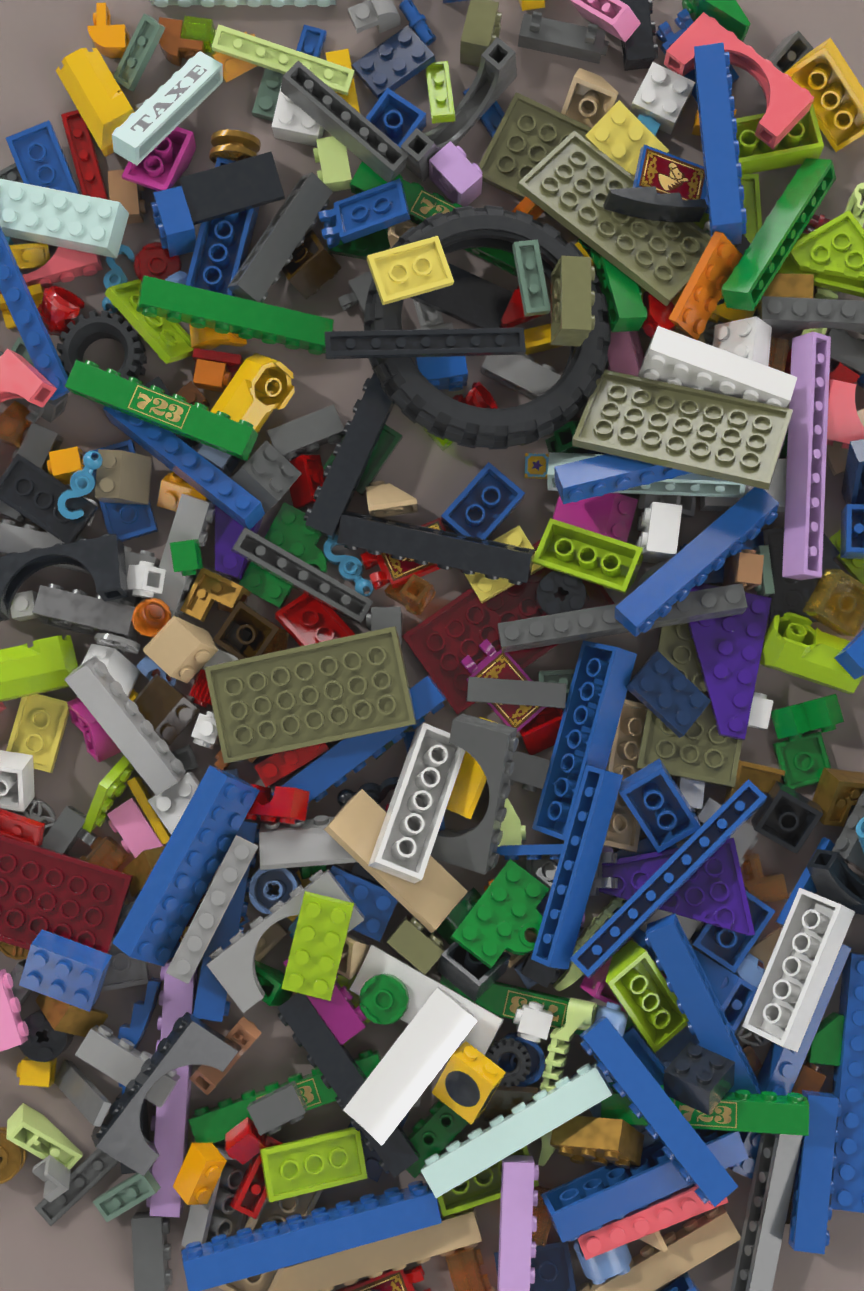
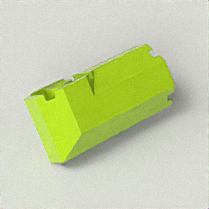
M791 612L785 613L780 618V615L774 616L764 637L760 665L847 694L855 692L863 676L854 680L834 658L850 642L849 640L822 632L818 627L814 630L811 627L813 622L809 618Z
M62 635L32 641L33 646L28 648L26 643L20 646L0 649V702L70 687L64 679L78 667L71 635H66L64 640Z

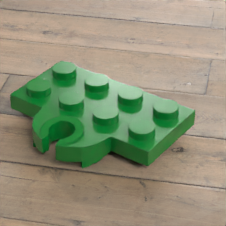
M284 502L264 539L309 565L318 566L321 572L327 574V559L324 553L316 546L321 535L306 528V522L303 521L304 512ZM252 562L239 585L249 590L252 594L280 609L283 607L292 588L297 589Z
M509 859L450 938L490 969L504 950L515 955L532 952L535 943L528 942L525 939L524 933L526 930H532L538 936L543 917L536 907L549 891V888Z

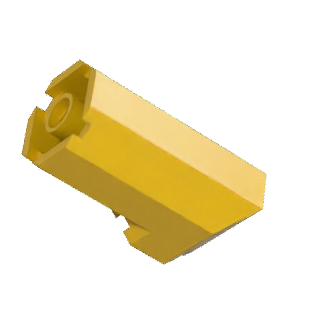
M80 48L64 57L61 61L64 66L61 70L58 66L55 71L103 155L107 157L114 153L112 141L114 130L120 127L135 112L98 49L92 48L93 52H88L87 48Z
M255 353L245 359L210 412L215 414L217 411L224 412L231 416V420L239 422L240 419L253 424V429L258 433L273 410L284 409L295 393L294 386L291 383V379H294L293 372L280 361Z

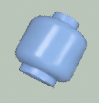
M607 1002L606 1006L601 1005L597 1007L594 1023L602 1016L607 1017L621 1037H623L628 1016L625 1012L621 1011V1005Z

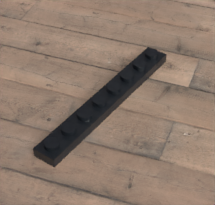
M524 328L328 331L324 333L326 359L524 355L526 352Z

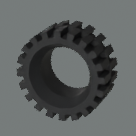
M90 311V318L86 319L81 314L77 316L79 323L74 325L70 321L66 325L70 331L68 334L62 331L60 338L64 343H57V351L61 354L59 358L68 377L75 361L83 362V356L88 346L104 338L114 339L124 347V362L117 371L121 374L122 378L128 380L129 377L140 380L138 378L139 374L145 375L146 369L143 363L147 364V357L144 354L146 351L144 344L132 326L126 320L123 321L119 315L114 313L112 317L108 311H101V316H99L96 311Z

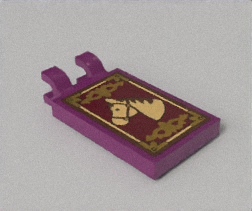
M487 639L478 646L487 655L478 665L469 655L460 662L471 674L469 677L532 681L508 652L502 653L501 650L497 652ZM487 703L506 726L517 728V732L546 708Z

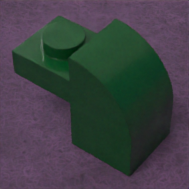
M572 420L554 432V436L546 439L548 452L582 454L589 449L572 446V439L580 421Z
M474 887L460 900L436 930L449 945L455 942L450 937L482 896Z

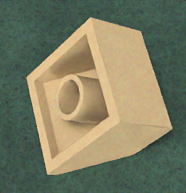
M173 616L143 648V651L170 677L188 683L216 654L218 649L209 631Z

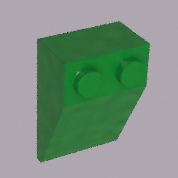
M682 0L683 9H687L694 22L704 12L709 17L715 18L722 27L733 32L739 40L744 42L751 23L736 0Z

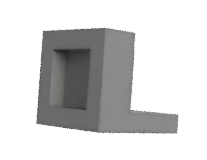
M51 1155L33 1167L32 1173L45 1182L43 1197L47 1201L52 1202L69 1190L71 1171Z

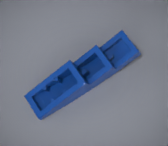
M153 977L148 980L145 1001L138 1000L134 1003L131 1024L124 1023L120 1026L118 1038L120 1040L125 1038L135 1045L133 1047L135 1049L138 1048L156 1007L162 983L160 978Z

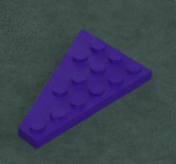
M703 583L700 586L695 585L690 592L719 586ZM746 592L747 609L743 614L687 623L696 648V656L701 666L705 688L711 700V709L716 719L718 734L742 741L746 737L772 599Z
M729 838L659 910L672 914L675 913L679 916L744 935H755L734 838ZM679 848L663 850L659 853L652 852L617 859V863H602V878H618V888H599V892L629 900Z

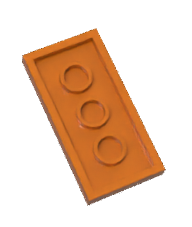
M715 231L668 318L687 337L698 340L704 332L706 324L712 312L715 311L722 295L721 289L723 284L728 280L734 267L743 256L731 241L718 231Z

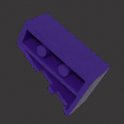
M215 505V571L221 575L241 581L248 560L234 553L231 549L244 527ZM263 517L251 529L252 532L258 534Z

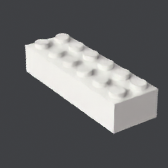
M660 326L657 327L638 374L642 378L784 408L787 407L791 400L797 377Z
M426 723L421 724L416 729L368 866L414 884L422 880L465 754V750L449 743L450 733Z
M799 888L742 1027L784 1048L798 1052L855 911Z

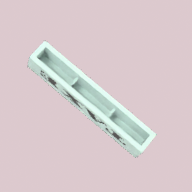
M201 51L193 58H190L179 71L173 74L170 80L161 85L151 98L146 99L135 113H132L120 127L114 130L112 134L114 152L133 164L138 165L223 82V64Z

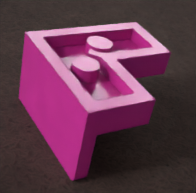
M79 698L67 702L72 723L83 732L87 752L98 763L121 752Z

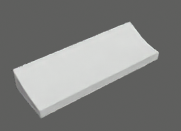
M371 945L349 990L360 996V990L363 985L373 976L384 973L396 976L402 980L408 989L410 998L408 1009L400 1019L409 1024L435 989L439 987L477 1018L476 1024L457 1049L467 1041L483 1055H486L504 1019L378 947Z
M437 987L343 1111L360 1124L382 1146L476 1024L477 1018Z

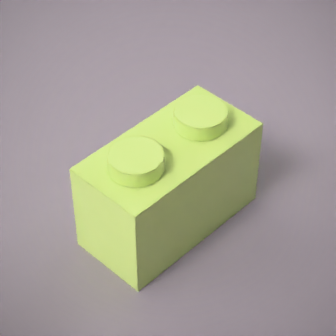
M333 136L316 139L317 148H313L315 163L320 162L321 170L317 171L318 178L333 192L351 189L350 182L352 178L346 147Z

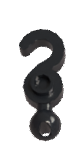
M399 777L387 778L381 785L376 783L363 784L358 792L363 789L379 804L385 799L390 790L396 788ZM350 789L341 790L337 796L339 805L344 807L358 792H353Z

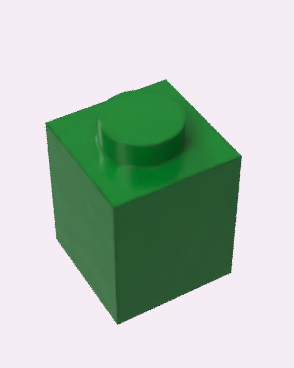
M198 539L170 543L174 572H182V576L196 575L197 569H203Z

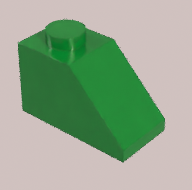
M255 960L256 975L261 987L265 991L264 998L261 1000L269 1006H281L290 999L293 993L292 991L281 989L285 974L280 970Z
M832 1012L820 1022L805 1058L810 1063L840 1066L844 1015L839 1012Z

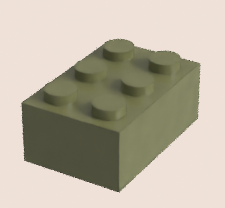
M561 256L551 273V345L581 346L583 341L588 338L591 330H594L595 315H591V306L595 302V291H591V282L594 281L595 268L591 266V257Z

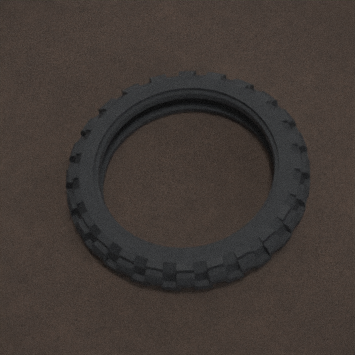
M485 205L484 208H473L472 206L458 207L444 214L439 212L424 219L418 226L411 227L399 237V240L392 247L396 248L438 236L445 255L461 249L481 247L499 249L513 254L512 245L514 242L538 239L543 271L550 281L551 273L561 256H584L572 242L568 243L560 236L561 232L548 223L544 225L534 220L532 215L518 210L510 212L503 210V207ZM595 273L594 281L591 282V291H595V302L591 306V315H595L594 330H591L588 338L583 341L581 346H571L567 365L559 380L536 399L519 406L490 409L459 402L433 386L422 375L411 357L369 358L373 372L379 378L381 387L389 399L399 406L402 410L401 412L414 424L418 423L427 429L428 433L442 440L445 438L457 442V445L470 448L485 447L492 450L507 449L517 445L523 446L538 441L540 438L552 434L564 426L581 410L597 388L596 380L601 378L608 360V348L611 342V327L607 316L609 310L606 296L602 295L599 287L600 281ZM373 278L364 309V331L402 330L404 299L382 305Z

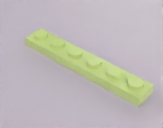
M219 24L212 44L213 51L281 74H285L297 61H300L333 91L348 96L355 71L353 69Z

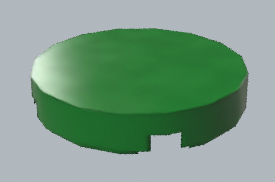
M385 973L375 975L366 981L360 990L359 996L360 1007L366 1018L380 1025L393 1024L402 1018L408 1009L410 999L408 989L402 980L394 975Z

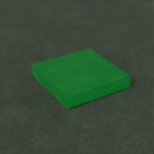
M821 732L805 735L801 739L790 742L786 740L772 744L779 769L786 771L785 776H781L783 784L791 789L819 783L823 769L831 768Z

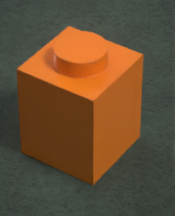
M197 359L193 383L200 389L224 392L225 387L231 381V372H228L229 369L224 363Z

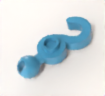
M121 244L118 255L124 254L131 262H134L135 255L128 246ZM107 256L106 262L111 270L104 276L103 283L106 289L129 282L125 273L115 263L116 258ZM107 296L103 299L102 308L104 311H108L110 314L119 311L113 306Z
M97 451L85 453L83 456V464L85 465L83 470H78L71 476L70 486L72 489L64 491L58 499V510L65 518L78 519L84 515L83 509L73 511L67 509L65 502L69 498L87 495L94 489L95 478L92 473L100 468L103 462L102 456ZM92 453H97L98 457L93 458Z
M335 535L334 540L328 538L323 546L326 559L334 565H339V572L344 580L355 582L356 592L365 597L370 596L374 587L370 580L363 579L361 561L354 556L334 555L331 552L332 548L335 545L344 546V544L337 543L338 535Z

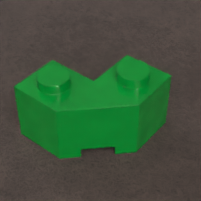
M836 694L771 711L777 738L788 737L789 742L803 738L802 733L820 728L822 733L835 730L836 724L844 722Z

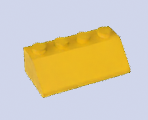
M830 37L807 53L787 70L785 74L789 75L800 87L806 88L814 97L812 104L819 128L834 151L837 152L864 135V89Z
M466 751L446 809L471 819L487 778L478 762Z

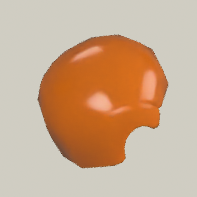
M147 598L136 606L131 620L134 629L141 635L155 637L171 619L172 613L169 606L161 599Z

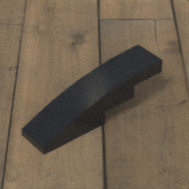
M655 186L610 189L603 204L606 210L631 217L664 222H700L708 207L705 199L682 200L680 193L658 194Z

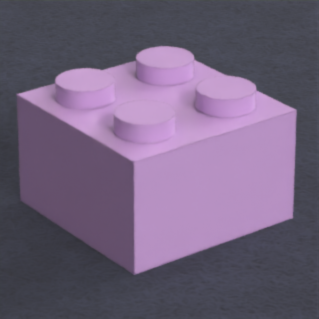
M450 141L429 159V178L452 203H457L464 207L481 195L483 173L476 163H470L466 158V153L460 146H455Z

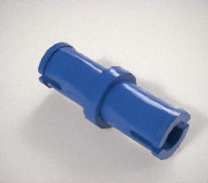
M412 0L401 2L399 9L408 20L409 27L416 32L417 36L426 46L431 45L436 40V36L427 25L426 17L420 14Z

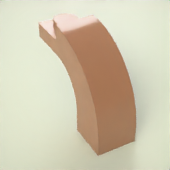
M243 1016L225 1036L233 1042L239 1051L226 1069L222 1072L216 1068L201 1065L189 1079L208 1095L262 1032L257 1029V1026L252 1021L247 1020Z

